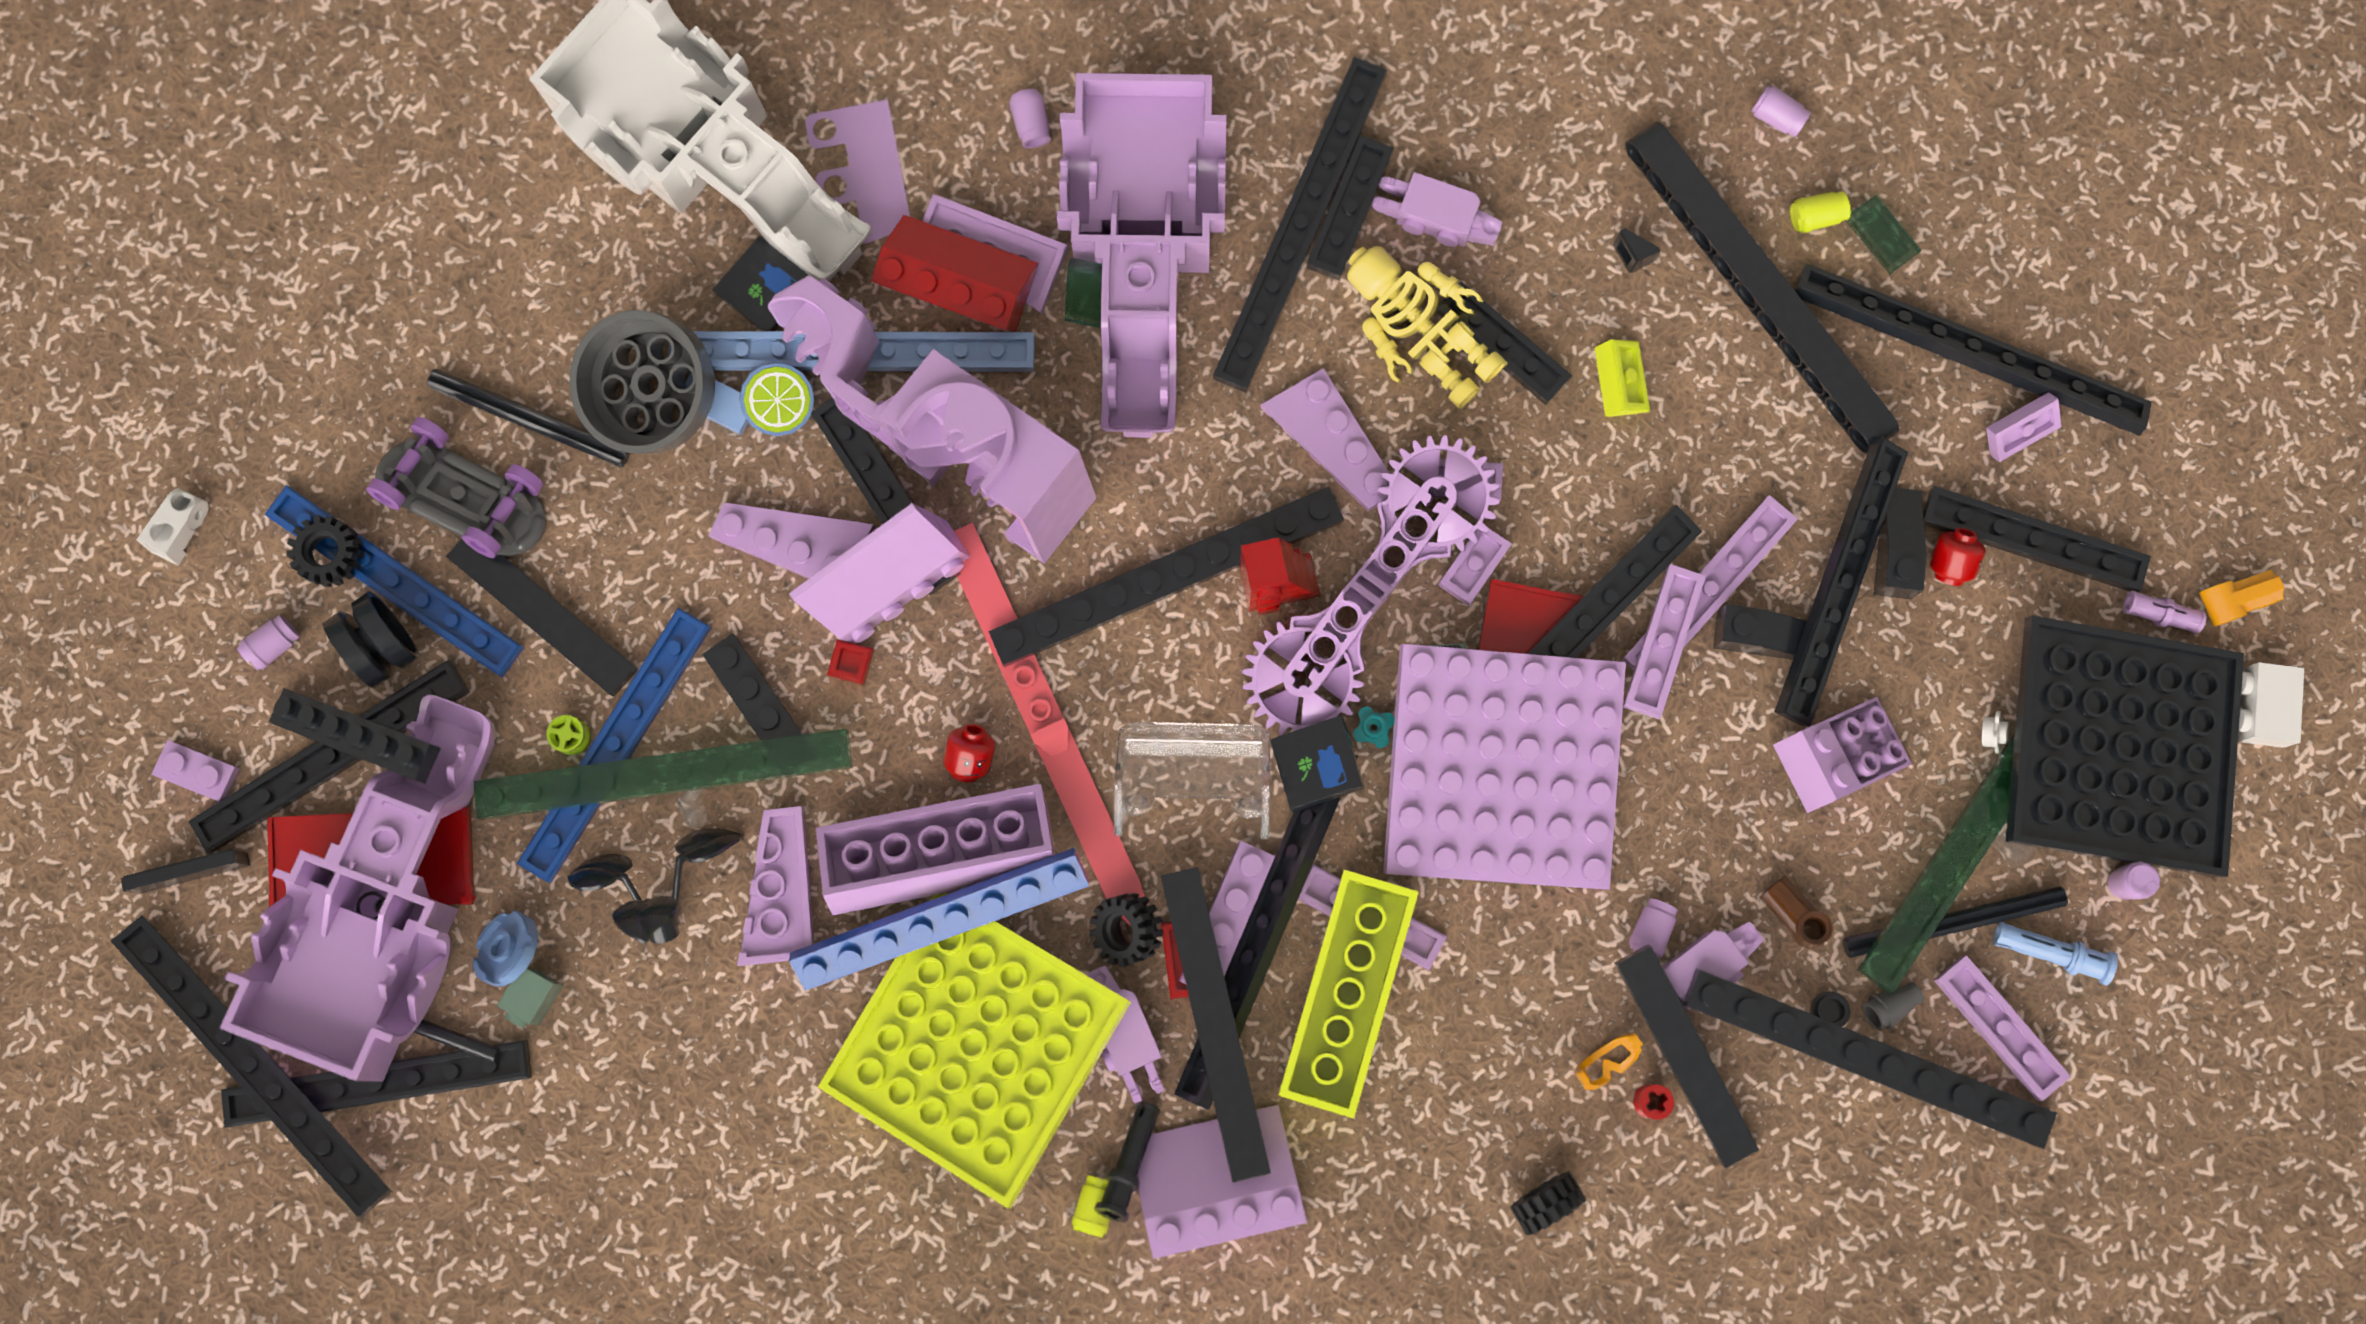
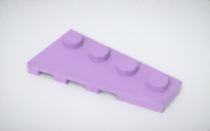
M933 194L922 220L923 222L1039 263L1026 304L1043 314L1069 248L1067 244Z
M1324 368L1261 404V409L1269 417L1271 416L1293 440L1295 439L1368 512L1376 508L1378 503L1388 499L1387 495L1378 492V488L1389 487L1390 482L1381 476L1382 473H1389Z
M723 503L708 536L713 540L809 579L871 534L875 526L868 523Z
M802 806L763 811L755 858L757 859L755 873L751 881L749 893L751 896L748 914L745 917L744 937L737 966L789 961L790 952L815 944L804 807Z

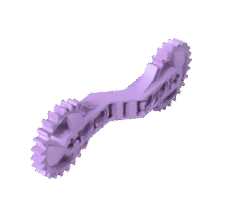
M1443 435L1440 445H1435L1432 437L1428 436L1427 447L1424 448L1414 440V452L1411 454L1401 448L1399 451L1404 460L1399 463L1390 459L1389 463L1395 469L1394 473H1382L1381 475L1390 483L1389 487L1378 488V492L1387 495L1388 499L1377 504L1382 533L1377 548L1367 562L1341 591L1330 607L1310 616L1291 617L1290 629H1287L1282 622H1277L1278 634L1275 635L1271 631L1265 630L1263 632L1267 642L1265 644L1260 641L1253 642L1259 653L1258 655H1246L1245 658L1254 663L1253 668L1242 670L1243 674L1252 677V682L1242 687L1246 690H1254L1255 695L1247 700V704L1259 703L1261 707L1256 711L1255 717L1267 714L1269 716L1266 723L1267 728L1278 722L1280 723L1279 735H1284L1289 727L1296 731L1340 716L1341 712L1350 716L1353 715L1354 711L1348 703L1349 701H1361V697L1355 694L1353 690L1354 688L1365 686L1364 682L1355 679V675L1366 670L1361 653V640L1364 629L1371 618L1412 567L1429 559L1451 557L1452 545L1455 544L1461 552H1465L1464 540L1467 538L1474 544L1479 543L1475 535L1477 529L1485 533L1489 532L1483 521L1484 519H1496V515L1488 509L1489 506L1500 504V500L1490 497V493L1498 490L1500 487L1499 484L1488 483L1487 480L1495 474V470L1483 471L1482 467L1488 459L1484 456L1475 460L1473 458L1476 452L1474 445L1464 452L1462 451V439L1459 438L1454 446L1451 447L1449 446L1447 435ZM1441 450L1447 451L1444 477H1438ZM1405 467L1425 483L1419 487L1400 472ZM1481 474L1483 481L1457 492L1454 484ZM1442 487L1447 488L1445 495L1448 498V502L1445 505L1441 502L1435 505L1432 512L1439 515L1433 521L1426 512L1417 508L1421 503L1428 508L1433 500V497L1429 494L1433 488L1439 491ZM1456 505L1478 520L1475 526L1453 511ZM1406 507L1398 518L1395 512ZM1415 516L1423 517L1427 522V530L1420 537H1412L1407 532V523ZM1438 532L1437 543L1430 542ZM1393 546L1400 547L1405 554L1403 564L1396 568L1389 567L1385 561L1386 551ZM1346 606L1354 608L1358 615L1356 624L1351 628L1343 627L1338 621L1339 611ZM1306 631L1312 632L1305 641ZM1322 637H1329L1335 643V652L1330 658L1320 657L1316 651V644ZM1268 648L1290 662L1285 670L1265 655ZM1308 654L1314 662L1324 665V669L1321 672L1318 667H1314L1308 676L1312 684H1305L1299 687L1296 684L1299 678L1295 673L1296 671H1305L1312 663L1305 660ZM1345 657L1347 663L1336 668L1342 658ZM1284 683L1287 690L1263 699L1261 692ZM1323 686L1343 703L1338 709L1316 692ZM1299 697H1303L1301 724H1296Z

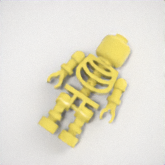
M1374 246L1368 250L1365 247H1361L1350 257L1348 262L1351 264V267L1347 274L1349 282L1365 299H1379L1371 307V311L1377 319H1366L1363 322L1362 329L1367 338L1372 340L1377 347L1376 354L1379 359H1385L1388 365V373L1394 381L1401 383V379L1396 376V362L1400 366L1405 365L1409 374H1414V370L1411 364L1397 353V344L1394 340L1390 341L1384 331L1396 338H1406L1418 331L1422 333L1424 337L1408 354L1417 360L1430 348L1419 363L1431 376L1435 374L1443 381L1441 386L1445 390L1450 389L1452 391L1448 398L1458 409H1462L1481 390L1470 377L1462 381L1460 379L1462 374L1458 370L1453 371L1447 363L1450 359L1446 354L1452 348L1457 352L1463 349L1469 355L1467 359L1472 364L1477 363L1479 365L1475 373L1485 383H1489L1507 365V362L1497 351L1489 355L1487 353L1489 348L1484 343L1479 345L1472 337L1474 332L1463 321L1457 322L1448 332L1446 331L1460 318L1453 310H1450L1436 325L1430 320L1436 312L1439 297L1436 290L1429 284H1433L1440 289V295L1447 298L1450 296L1457 301L1460 309L1468 314H1474V311L1466 308L1465 300L1462 299L1463 295L1467 298L1475 296L1477 301L1483 302L1482 297L1478 293L1460 286L1457 278L1454 276L1447 277L1440 272L1441 269L1430 262H1423L1419 265V277L1410 271L1405 272L1400 277V265L1381 246ZM1417 286V291L1414 298L1412 300L1409 299ZM1427 293L1428 304L1426 309L1422 313V310H1419V307L1424 302ZM1399 309L1400 313L1393 317L1386 318L1387 315L1392 314L1393 312ZM1406 320L1412 322L1410 326L1404 329L1396 330L1393 328V326L1399 325ZM1440 336L1447 341L1441 349L1434 343Z

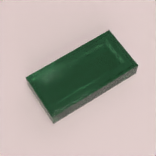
M1877 195L1851 212L1850 218L1845 220L1889 275L1922 251Z
M1070 258L1067 266L1064 321L1100 328L1102 264Z

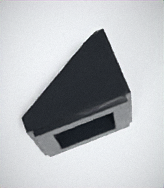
M1626 228L1620 231L1613 243V247L1630 273L1653 263L1661 252L1657 246Z

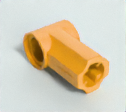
M2268 570L2237 582L2230 580L2199 592V595L2213 627L2244 617L2248 615L2247 612L2261 609L2283 600L2285 588L2280 577L2275 575L2272 570Z

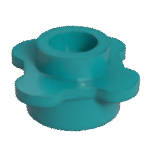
M1368 706L1361 708L1358 713L1360 718L1359 725L1353 731V738L1359 743L1365 741L1374 744L1377 748L1386 747L1389 743L1387 736L1389 728L1394 725V716L1389 712L1383 714L1374 712ZM1372 724L1377 725L1376 731L1370 729Z

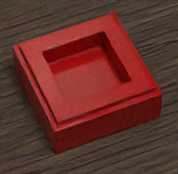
M837 639L827 676L865 685L874 649Z

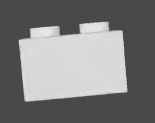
M2261 662L2243 668L2238 742L2282 748L2301 743L2304 668Z

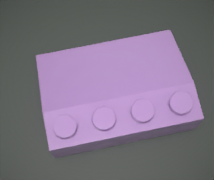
M911 503L790 592L789 595L793 601L839 639L851 643H859L869 638L875 631L873 628L883 620L890 621L899 616L904 611L903 606L913 598L917 600L928 595L934 589L933 584L944 576L948 578L958 573L964 567L963 562L971 556L946 520Z
M1279 1105L1256 1110L1271 1174L1234 1183L1232 1182L1218 1119L1151 1135L1137 1177L1140 1182L1138 1190L1153 1259L1307 1223Z

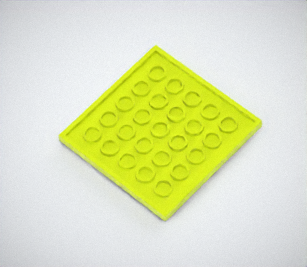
M949 893L934 895V896H932V898L930 899V901H931V900H934V899H936V898L942 897V896H944V895H947V894H949ZM996 921L896 957L818 1085V1088L1001 1205L1011 1209L1131 1002Z

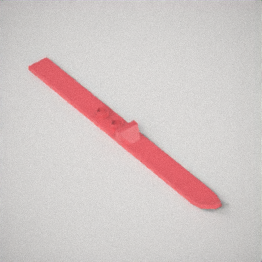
M973 522L954 531L971 556L963 562L964 567L959 571L961 573L958 576L959 582L1106 899L1127 893H1137L1139 898L1144 897L1141 882L1035 655L1005 668L1002 665L988 631L1018 618ZM1122 915L1121 919L1131 926L1129 920Z

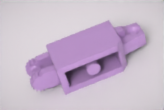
M1413 172L1410 183L1386 176L1381 178L1380 188L1388 193L1404 198L1401 204L1386 198L1375 197L1371 206L1377 212L1396 218L1397 224L1402 225L1406 232L1414 235L1425 233L1437 237L1436 239L1439 243L1449 247H1456L1457 245L1465 247L1467 241L1494 246L1502 221L1478 209L1480 201L1476 193Z
M1746 922L1728 933L1715 930L1706 932L1662 967L1683 1004L1695 969L1703 970L1736 983L1744 976L1741 969L1749 964L1747 958L1764 939L1751 922ZM1683 1005L1685 1010L1691 1009Z
M1106 966L1085 974L1131 1002L1106 1045L1107 1048L1102 1052V1057L1109 1072L1116 1070L1119 1076H1123L1134 1104L1142 1101V1092L1138 1083H1135L1131 1071L1145 1066L1149 1075L1150 1085L1157 1094L1165 1091L1153 1064V1061L1162 1058V1055L1135 993L1126 989L1121 990Z

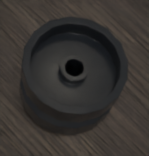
M370 591L351 603L353 616L340 610L322 623L324 631L337 653L359 679L369 687L376 688L392 676L390 664L403 669L420 656L414 641L398 618L380 598Z

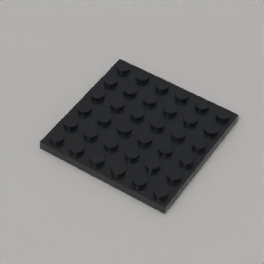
M2034 615L2026 617L2005 842L2128 863L2144 862L2153 867L2218 878L2228 877L2244 653Z

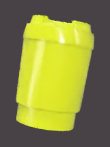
M1843 191L1802 197L1795 200L1790 206L1792 225L1797 232L1809 233L1837 225L1841 221L1850 218V203Z
M1087 1175L1072 1218L1073 1230L1101 1238L1107 1233L1110 1219L1099 1215L1094 1210L1096 1203L1102 1200L1108 1183L1106 1180Z

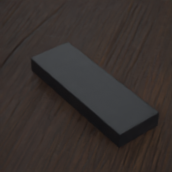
M228 849L126 875L121 878L123 892L142 894L250 866L248 853Z

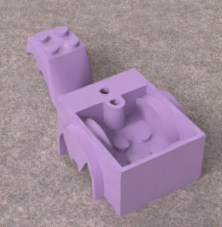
M1076 73L1075 113H1060L1063 157L1060 159L1059 190L1061 211H1057L1058 228L1060 231H1071V244L1076 271H1102L1101 428L1105 432H1123L1124 437L1153 438V433L1172 432L1176 424L1177 273H1209L1210 233H1225L1226 115H1212V75Z
M810 275L776 293L769 302L768 309L778 325L784 328L782 339L788 343L797 334L806 336L798 346L795 359L801 363L808 355H818L819 361L814 366L813 372L816 375L820 374L822 384L829 391L841 413L902 457L905 464L925 478L927 483L933 488L951 465L969 463L965 482L967 486H971V494L976 496L982 490V496L990 498L986 502L988 507L999 504L1015 515L1017 518L1004 533L1007 541L1013 545L1016 543L1045 564L1097 498L1079 450L935 349L928 354L897 394L884 402L879 400L877 404L867 398L868 392L861 386L879 343V339L874 332L876 326L865 316L868 311L855 299L850 298L846 301L840 297L838 289L826 279L821 278L820 281H817Z
M426 695L422 698L417 721H412L406 727L407 731H409L408 736L441 748L426 784L390 770L374 775L368 781L339 845L331 843L325 858L300 850L290 873L275 868L272 876L284 880L286 896L262 912L260 918L264 919L263 925L258 933H253L251 936L256 962L242 973L228 972L225 980L238 984L239 987L221 1024V1029L355 1081L383 1082L399 1044L404 1042L418 1027L439 989L450 953V937L448 932L458 911L457 908L429 898L423 877L417 876L416 873L440 819L469 805L495 746L492 721L478 711L436 695ZM374 891L384 896L385 901L379 913L376 911V905L381 899L375 895L365 897L360 904L361 913L356 911L357 901L364 893Z

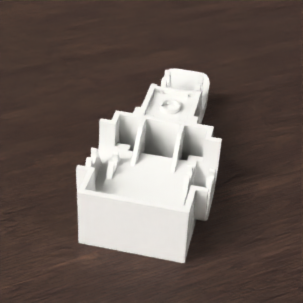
M600 0L529 78L552 110V117L565 134L603 170L634 193L641 195L649 188L682 214L709 184L739 207L769 244L817 281H820L821 278L830 281L838 271L845 275L863 254L860 246L872 233L871 226L853 216L837 201H834L814 181L800 161L790 151L759 128L768 116L752 83L745 78L749 74V70L743 57L736 53L730 59L713 38L708 39L697 26L689 31L675 15L667 0H653L651 4L646 0Z

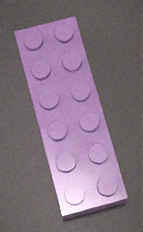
M1041 783L816 828L822 893L832 915L958 891L1055 855L1048 806Z

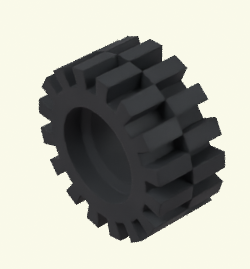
M320 515L313 516L314 522L308 519L302 521L301 523L305 528L301 530L295 527L292 532L298 535L296 540L289 538L287 542L288 545L293 547V550L286 551L287 557L293 560L289 563L292 569L298 571L297 574L306 580L324 587H331V583L337 586L344 584L342 580L344 577L351 580L354 575L350 571L353 568L359 570L361 564L357 562V558L364 559V552L359 549V547L363 546L362 540L356 537L358 533L345 523L330 516H326V519ZM332 538L338 545V553L335 559L329 564H317L313 557L315 546L322 539Z
M1127 893L1106 899L1101 902L1102 905L1096 906L1093 912L1097 915L1091 917L1090 924L1096 925V928L1090 930V937H1097L1098 941L1092 944L1095 949H1103L1099 956L1102 959L1109 958V964H1119L1120 967L1144 961L1156 953L1154 949L1160 948L1162 942L1156 938L1163 936V929H1157V924L1163 922L1161 916L1154 917L1153 915L1158 910L1156 906H1147L1148 898L1145 896L1139 898L1137 893ZM1122 915L1129 920L1132 926L1133 939L1131 944L1124 939L1120 931Z
M1568 1171L1551 1178L1549 1181H1545L1529 1193L1524 1194L1520 1199L1512 1203L1510 1209L1526 1236L1550 1227L1551 1224L1557 1223L1562 1220L1561 1218L1573 1213V1210L1581 1207L1587 1199L1571 1172Z

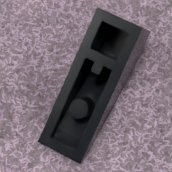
M1896 488L1878 536L1874 595L1911 600L1924 591L1927 552L1922 493L1920 490Z
M1726 604L1717 612L1713 649L1793 660L1807 621L1764 609Z

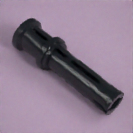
M1143 1101L1137 1103L1116 1166L1111 1168L1106 1174L1105 1179L1108 1183L1102 1200L1097 1202L1094 1207L1096 1213L1116 1222L1128 1221L1129 1213L1127 1209L1132 1194L1140 1186L1137 1174L1156 1120L1161 1112L1157 1106L1148 1102L1146 1108Z

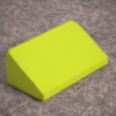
M1611 339L1595 347L1605 416L1614 417L1649 412L1650 406L1639 341Z

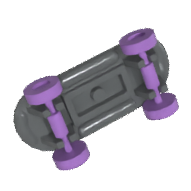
M417 417L410 426L411 431L419 439L414 440L409 437L406 442L390 449L381 458L376 468L375 478L372 479L366 488L367 492L383 505L394 510H399L402 507L462 537L468 546L489 558H495L496 555L512 556L522 554L532 549L541 540L545 531V513L541 503L536 498L544 485L534 473L522 466L512 464L505 473V479L443 448L449 436L438 425L423 417Z

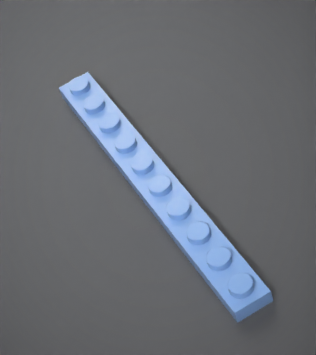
M693 331L705 346L713 371H753L761 365L772 362L790 364L799 371H813L814 366L819 361L818 355L815 354L808 355L801 363L796 361L795 357L798 346L806 338L803 334L795 335L791 341L786 343L782 339L784 331ZM875 332L879 343L867 371H915L928 354L935 349L966 372H1034L1035 335L1034 332ZM669 343V349H668V356H669L670 353H671V345H670V343Z

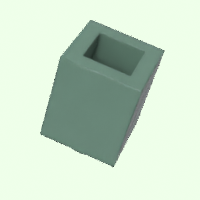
M528 966L524 973L509 984L497 1006L507 1012L504 1018L517 1026L525 1028L527 1024L540 1025L562 989L563 984Z

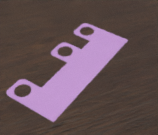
M888 99L810 114L805 120L810 146L819 149L846 144L849 166L819 172L816 176V183L824 190V183L831 176H840L845 180L847 185L845 193L840 197L832 199L839 204L856 201L859 220L869 224L872 228V233L864 241V245L889 236L902 216H910ZM820 119H830L836 126V133L829 140H820L813 133L814 124Z

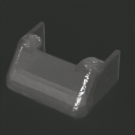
M1134 722L1122 726L1118 734L1114 779V835H1122L1124 814L1131 816L1145 814L1155 806V798L1230 799L1231 809L1241 817H1261V838H1269V732L1258 725Z

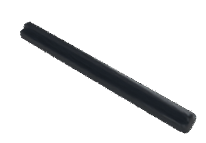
M433 369L427 379V385L435 391L618 467H624L629 459L630 453L618 451L604 445L586 430L441 370Z
M2054 887L1846 937L1843 939V947L1848 957H1857L2065 907L2068 904V898L2063 887Z

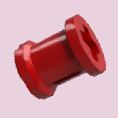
M1646 1084L1635 1091L1633 1106L1640 1116L1661 1120L1672 1113L1674 1097L1666 1087ZM1649 1093L1651 1095H1660L1661 1099L1657 1102L1658 1110L1647 1109L1646 1104L1650 1102Z

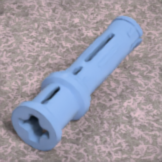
M2000 922L1995 929L1993 945L2063 966V969L2068 974L2076 975L2081 973L2096 978L2100 984L2107 986L2116 973L2118 954L2115 952L2102 953L2086 948L2085 943L2080 941H2073L2070 944L2008 925L2004 922Z

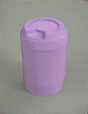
M1767 86L1751 110L1757 119L1762 120L1784 134L1788 133L1794 138L1811 114L1810 111L1804 108V105L1775 86Z
M1025 89L1014 93L1011 96L1009 105L1018 137L1022 141L1023 147L1034 148L1050 142V127L1041 93L1036 89Z
M279 614L276 618L270 619L239 642L237 650L247 663L250 661L255 666L256 670H263L293 646L294 642L300 638V635L292 624Z
M2134 862L2118 867L2108 878V887L2111 893L2124 900L2149 898L2156 893L2160 885V878L2156 869L2144 862Z
M1649 898L1630 936V948L1636 951L1649 944L1659 960L1666 951L1665 949L1676 922L1675 917L1678 909L1663 901Z

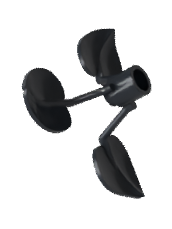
M720 828L697 830L681 838L675 845V850L679 855L676 857L672 897L657 896L643 901L630 878L625 873L633 867L632 860L621 854H605L587 860L575 868L567 878L571 887L582 891H594L607 887L616 880L622 881L634 901L621 905L613 912L614 924L623 933L644 945L649 940L656 944L666 943L675 939L680 933L675 914L681 910L679 893L684 862L686 860L692 863L706 861L721 854L739 841L744 840L740 833Z

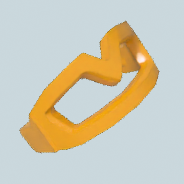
M1635 1033L1620 1035L1576 1066L1574 1074L1586 1090L1600 1088L1610 1081L1611 1070L1623 1073L1638 1059L1643 1044ZM1621 1044L1631 1052V1055L1621 1064L1607 1059L1603 1060V1076L1594 1081L1590 1080L1586 1068L1601 1056Z

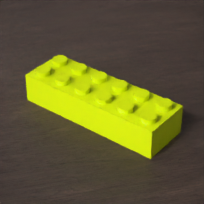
M1343 871L1278 1096L1354 1119L1419 893L1418 891L1351 871Z

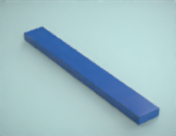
M287 485L264 514L296 537L298 535L292 531L295 527L301 530L304 529L302 521L308 519L314 522L313 516L319 515L325 519L326 516L333 517ZM358 534L356 536L362 540L363 546L359 547V549L364 552V559L357 558V562L361 564L359 570L353 568L350 571L354 577L502 678L525 647ZM332 538L322 539L314 548L331 561L335 559L338 553V545Z
M677 608L516 864L547 883H552L711 630L709 625Z

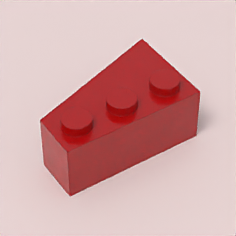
M1281 538L1241 545L1240 573L1249 612L1257 610L1259 615L1271 614L1280 610L1279 605L1321 596L1310 553L1303 554L1302 549H1293L1291 543Z

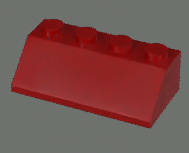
M903 215L881 248L870 282L1002 330L1016 332L1039 263Z

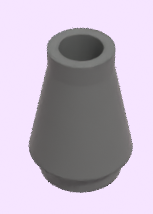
M1909 982L1904 986L1870 995L1868 1001L1863 1004V1012L1868 1022L1879 1031L1885 1028L1891 1030L1911 1010L1924 1001V996L1915 983Z

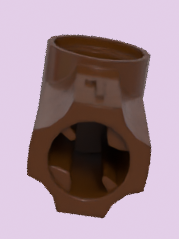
M1786 875L1759 897L1792 933L1793 939L1801 947L1807 949L1815 948L1826 943L1832 936L1833 925L1829 917L1819 912ZM1806 920L1815 921L1819 925L1820 936L1817 940L1810 939L1805 935L1803 925Z

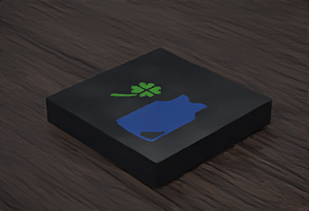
M759 236L712 290L719 298L759 330L775 331L779 325L768 309L769 302L776 293L807 277L808 274Z
M1341 715L1270 739L1289 808L1292 812L1365 789L1347 727Z

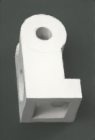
M180 488L174 489L162 502L136 540L151 553L179 566L186 555V552L183 551L195 533L194 530L202 524L208 513L209 505L207 501Z

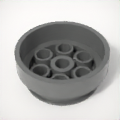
M631 310L608 316L587 332L574 354L570 369L569 386L572 403L578 418L588 432L598 441L622 452L657 454L667 452L682 445L702 426L713 404L715 375L705 346L690 328L666 315L642 310ZM669 342L671 353L665 359L662 349L664 344ZM634 347L637 357L634 363L631 364L628 355ZM690 370L693 375V382L687 388L684 384V376ZM654 376H656L658 379V388L654 393H652L650 389V381ZM622 382L624 393L621 398H618L616 387ZM678 405L680 417L674 422L671 412L673 407ZM643 410L646 415V421L640 427L637 418L638 414Z

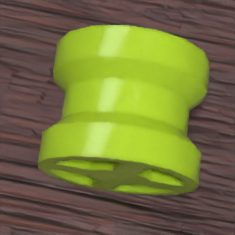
M561 715L550 722L546 737L553 749L566 755H577L588 748L591 741V732L583 721L571 715Z

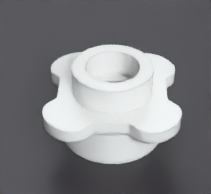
M1996 711L1995 717H1984L1982 746L1995 747V754H2000L2001 744H2008L2009 722L2003 721L2001 711Z

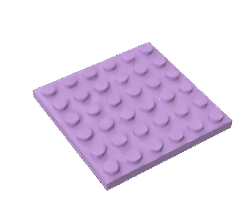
M1400 644L1383 873L1610 890L1626 662Z

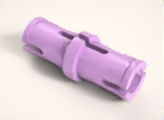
M2131 590L2123 602V613L2146 618L2153 621L2154 625L2163 628L2168 625L2198 634L2206 623L2205 611L2175 604V601L2171 598L2164 597L2158 599Z

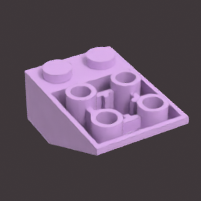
M1878 697L1808 727L1773 745L1807 813L1832 803L1912 764Z

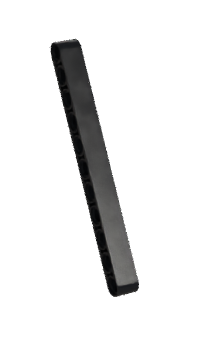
M1656 121L1625 142V149L1630 159L1857 448L1867 454L1873 437L1882 436L1889 440L1899 432V425L1893 414L1667 128Z

